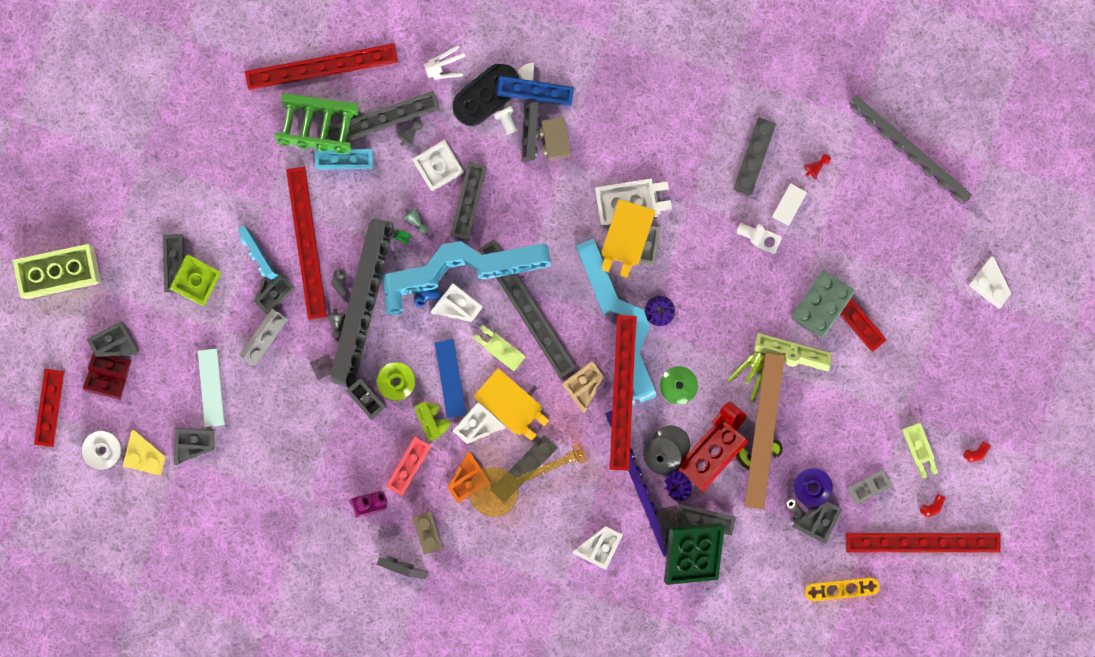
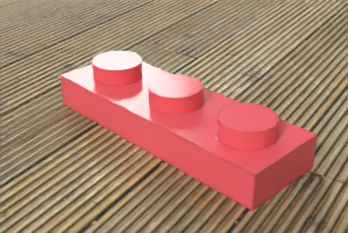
M415 436L386 487L403 496L432 446Z

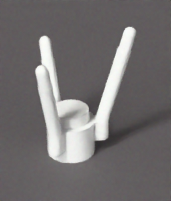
M457 45L436 58L428 60L429 62L424 64L428 77H434L437 80L440 78L463 76V73L440 74V72H443L441 66L465 57V53L441 62L439 61L458 50L459 46Z

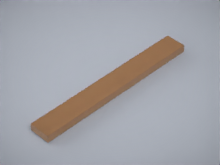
M765 353L744 507L764 509L785 356Z

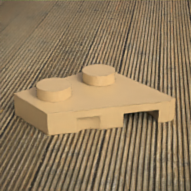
M591 360L561 384L581 411L585 413L604 376Z

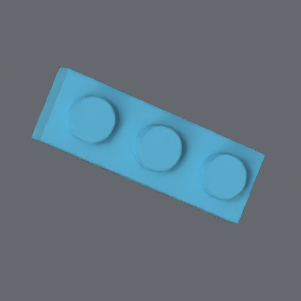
M352 149L351 153L346 152V154H339L334 150H327L325 152L315 150V169H373V150Z
M243 225L238 229L241 234L239 239L244 246L247 245L250 251L248 253L254 262L257 260L260 265L258 270L261 275L273 280L278 276L250 229Z

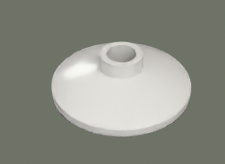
M106 431L90 434L82 446V455L85 462L90 467L98 470L108 469L115 465L121 454V446L118 439ZM101 447L106 448V452L104 454L100 453Z

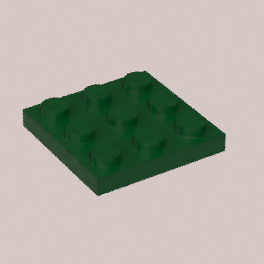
M722 523L671 527L669 530L664 583L672 585L718 580L725 526Z

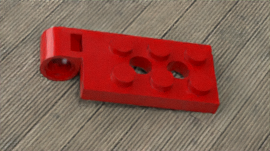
M732 402L724 404L719 414L711 421L714 424L713 427L682 459L677 470L684 473L702 492L748 443L737 432L746 419V413ZM719 447L718 453L711 455V451ZM701 462H706V466L703 469H698Z

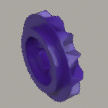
M655 296L647 302L645 316L651 324L665 326L673 320L675 306L669 298ZM658 303L661 305V308H668V310L663 312V319H661L658 313H652L657 310Z
M674 471L667 475L664 481L667 486L664 489L669 491L668 496L673 495L674 501L679 500L680 502L688 499L692 494V484L689 478L679 471ZM681 483V485H680V487L678 488V490H676V489H675L676 484Z

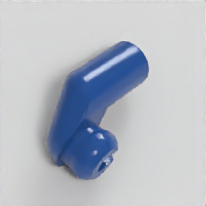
M432 289L418 292L414 297V304L421 307L429 299L440 300L441 290Z

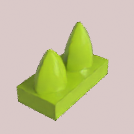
M425 401L413 407L429 442L441 437L450 427L451 421L433 419L439 412V404L433 402L426 403Z

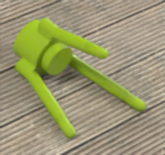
M755 352L753 356L749 355L747 360L728 378V382H731L750 363L749 367L752 370L745 383H749L756 371L759 372L751 397L752 402L756 397L762 380L765 358L764 355Z

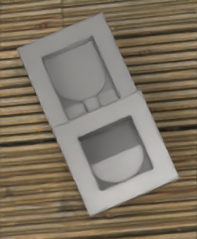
M882 469L846 489L854 504L858 505L887 490L892 485Z

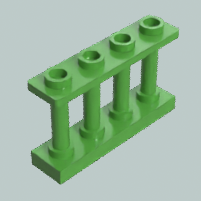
M282 93L281 102L287 111L282 133L274 134L278 144L282 146L297 145V147L302 149L312 147L324 152L334 150L339 154L352 152L351 144L346 141L351 118L359 117L358 103ZM297 109L305 111L301 136L290 135L294 111ZM315 112H323L324 114L320 139L309 137L312 117ZM334 114L342 115L343 117L339 141L327 140L331 118Z

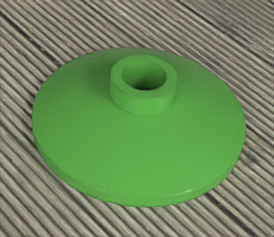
M676 366L668 369L663 374L660 380V390L667 401L673 404H685L695 397L698 390V381L690 369ZM679 381L683 383L681 389L676 387V383Z

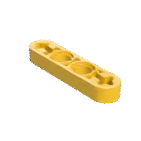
M872 577L811 583L805 587L804 594L811 601L870 596L878 593L880 584ZM862 581V585H868L869 581H872L873 584H876V587L871 592L868 588L862 589L863 593H860L861 587L859 582ZM849 583H855L857 590L850 594L847 592L846 586ZM824 585L823 592L825 597H822V593L815 594L814 598L808 594V591H811V587H814L815 590H822L820 586ZM830 585H836L838 589L837 593L833 596L827 593V588Z

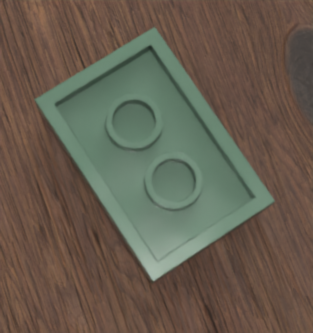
M823 270L791 318L824 339L856 291Z

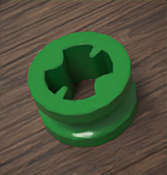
M396 229L397 234L393 238L409 244L408 239L412 238V235Z

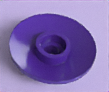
M806 469L795 480V495L806 506L817 507L823 505L832 495V481L828 474L820 469ZM811 485H815L817 487V490L815 492L810 491L809 488Z

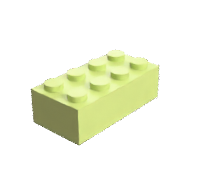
M90 244L13 260L20 298L30 299L101 284L95 249Z

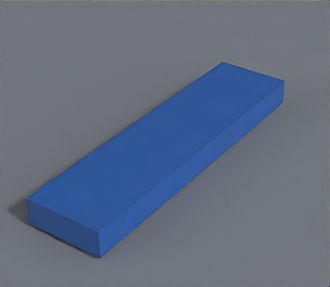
M499 76L496 96L572 106L574 87Z
M454 339L435 342L447 418L466 415Z

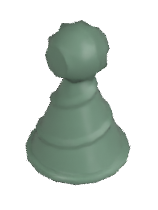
M417 207L411 211L407 208L405 210L407 215L403 217V220L417 226L420 234L427 233L428 227L426 224L421 223Z

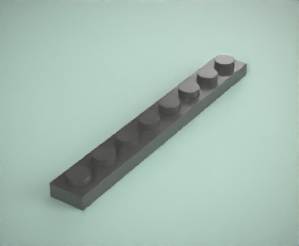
M855 95L849 102L851 105L850 109L855 114H862L869 126L877 127L880 130L879 134L884 139H891L895 143L893 146L898 151L906 152L909 155L908 159L913 164H920L924 168L922 171L929 177H935L938 180L937 184L942 189H949L953 193L951 196L956 201H963L965 203L971 198L972 194L861 98Z
M494 239L478 249L481 255L501 251ZM517 274L496 277L559 378L561 379L575 370L576 367Z

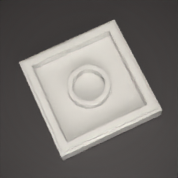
M445 140L412 159L431 192L464 173Z

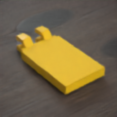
M619 199L601 251L602 256L605 257L602 271L610 273L613 261L616 260L623 262L620 276L628 278L632 266L639 264L656 210Z
M499 368L473 396L516 435L523 433L531 441L537 435L528 427L534 418L543 426L550 421L541 413V405Z

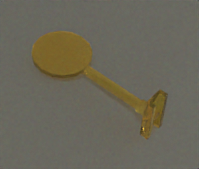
M581 443L573 445V450L565 453V456L516 478L510 472L499 467H489L481 470L470 482L469 497L472 505L485 516L497 517L506 514L514 507L518 500V485L564 464H571L576 461L582 464L588 461L587 456L581 458L584 456L582 449L577 450V448L582 446Z

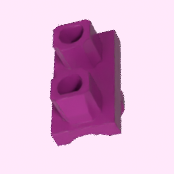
M383 491L354 497L349 500L354 508L356 518L387 509V498Z

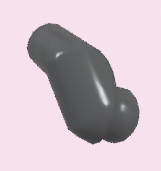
M790 499L787 501V507L795 514L791 518V521L795 523L804 514L795 500Z

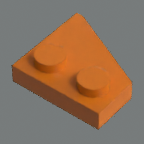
M469 451L447 488L456 502L459 503L490 483V481Z

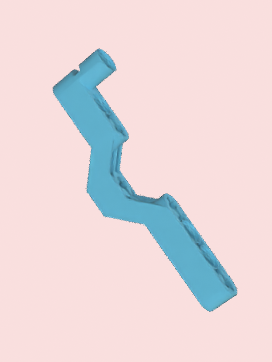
M594 239L576 245L602 313L614 312L618 315L637 316L632 406L635 405L634 400L639 399L640 403L657 397L640 355V350L650 329L643 309L618 299L608 272L602 271L603 260Z
M461 241L443 244L426 266L387 273L382 276L384 294L388 295L385 297L386 313L397 315L403 312L401 295L437 288L438 281L448 268L468 265L477 271L479 279H489L548 267L551 265L549 246L547 244H536L481 255Z

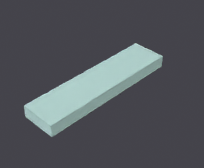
M218 349L198 351L205 427L225 425Z

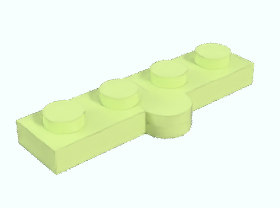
M760 333L757 334L754 351L763 354L769 353L785 356L784 362L789 366H797L799 363L828 371L831 364L832 353Z

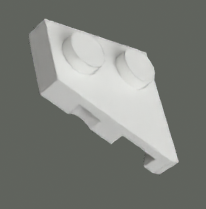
M992 256L968 285L998 309L1002 307L1011 295V291L996 260Z
M452 283L431 313L472 322L484 306L455 283Z

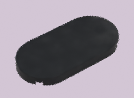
M500 63L487 68L455 96L453 113L457 120L467 126H476L487 120L512 99L496 96L498 77L505 76L519 79L517 71L510 65Z

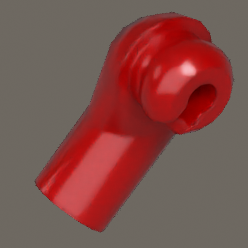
M982 441L977 450L971 451L968 449L964 452L963 457L971 463L981 461L991 445Z
M937 494L933 504L921 506L920 513L925 515V517L938 514L946 497Z

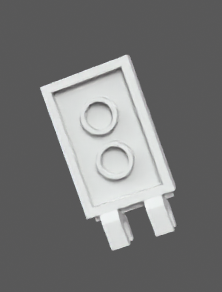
M651 178L596 187L595 191L601 226L611 224L619 199L656 210L654 217H658L660 211L672 209L671 200L658 202L657 192L669 190L668 181L655 183V180L652 181Z

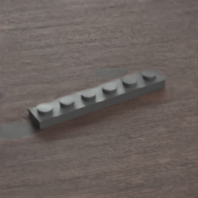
M434 90L351 119L346 142L440 110ZM342 123L330 127L329 140L339 141Z

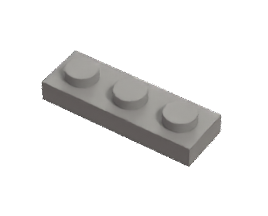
M272 308L239 356L256 366L288 318Z

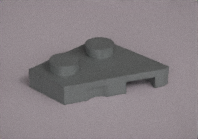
M274 266L272 267L278 276L273 280L266 276L261 279L260 289L254 300L267 315L272 308L275 310L295 289Z
M176 427L174 465L212 451L215 443V430Z

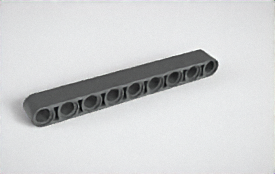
M372 219L369 223L330 379L334 384L351 387L356 381L394 232V225L391 221Z

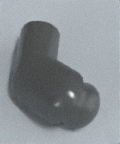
M344 269L336 270L331 282L341 298L349 293L343 285L346 277Z

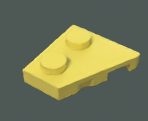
M132 430L123 466L161 475L166 456L138 434L137 431Z

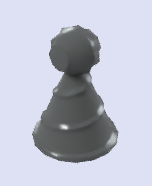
M415 120L413 127L397 135L402 140L401 146L406 143L412 147L416 130L422 129L421 121Z
M333 309L334 313H329L326 316L335 330L332 332V337L335 340H339L341 336L339 329L345 313L337 312V309Z

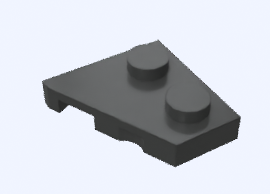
M122 321L87 339L96 357L139 354Z
M827 501L823 505L814 507L795 522L792 527L826 544L842 508Z
M392 556L378 558V566L408 577L422 579L427 577L428 571L415 568L414 564L404 561L399 563L397 562L398 559Z

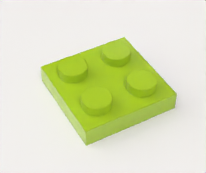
M187 254L169 289L201 306H205L221 272Z

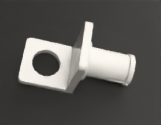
M509 102L505 104L503 110H497L493 114L495 120H501L507 135L518 130L511 117L513 109L512 106L510 107Z
M740 223L737 229L738 235L751 239L755 247L772 254L776 253L782 240L781 236L765 230L760 224L755 229ZM773 237L775 239L774 246L766 247L764 243L766 238Z

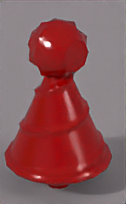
M824 154L821 160L805 164L804 168L808 171L805 175L807 177L811 175L816 180L823 164H829L831 157L828 154Z

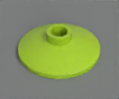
M399 362L389 363L380 370L377 376V387L385 398L393 401L403 400L414 390L415 376L407 365ZM395 378L400 379L399 385L393 384Z

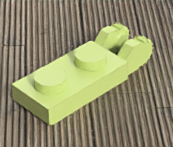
M482 325V331L492 337L490 341L486 343L483 338L476 334L473 338L482 344L484 349L515 371L526 356L498 334H494Z
M919 422L901 429L921 478H927V473L922 464L927 461L931 472L937 474L938 470L934 462V456L921 423Z

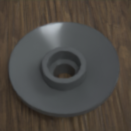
M669 425L662 427L655 433L653 439L664 437L678 445L681 451V461L689 453L690 439L687 433L680 427ZM660 455L658 456V459H659V460H661V461L664 460V458H663L662 456H660Z
M658 437L646 445L644 460L653 472L666 475L674 472L679 467L681 451L674 441ZM659 455L664 458L663 461L658 459Z

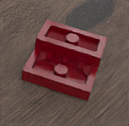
M93 352L83 390L121 400L131 360L116 356L96 357Z

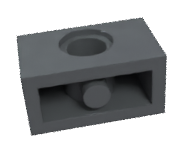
M362 378L346 390L371 420H374L388 408Z

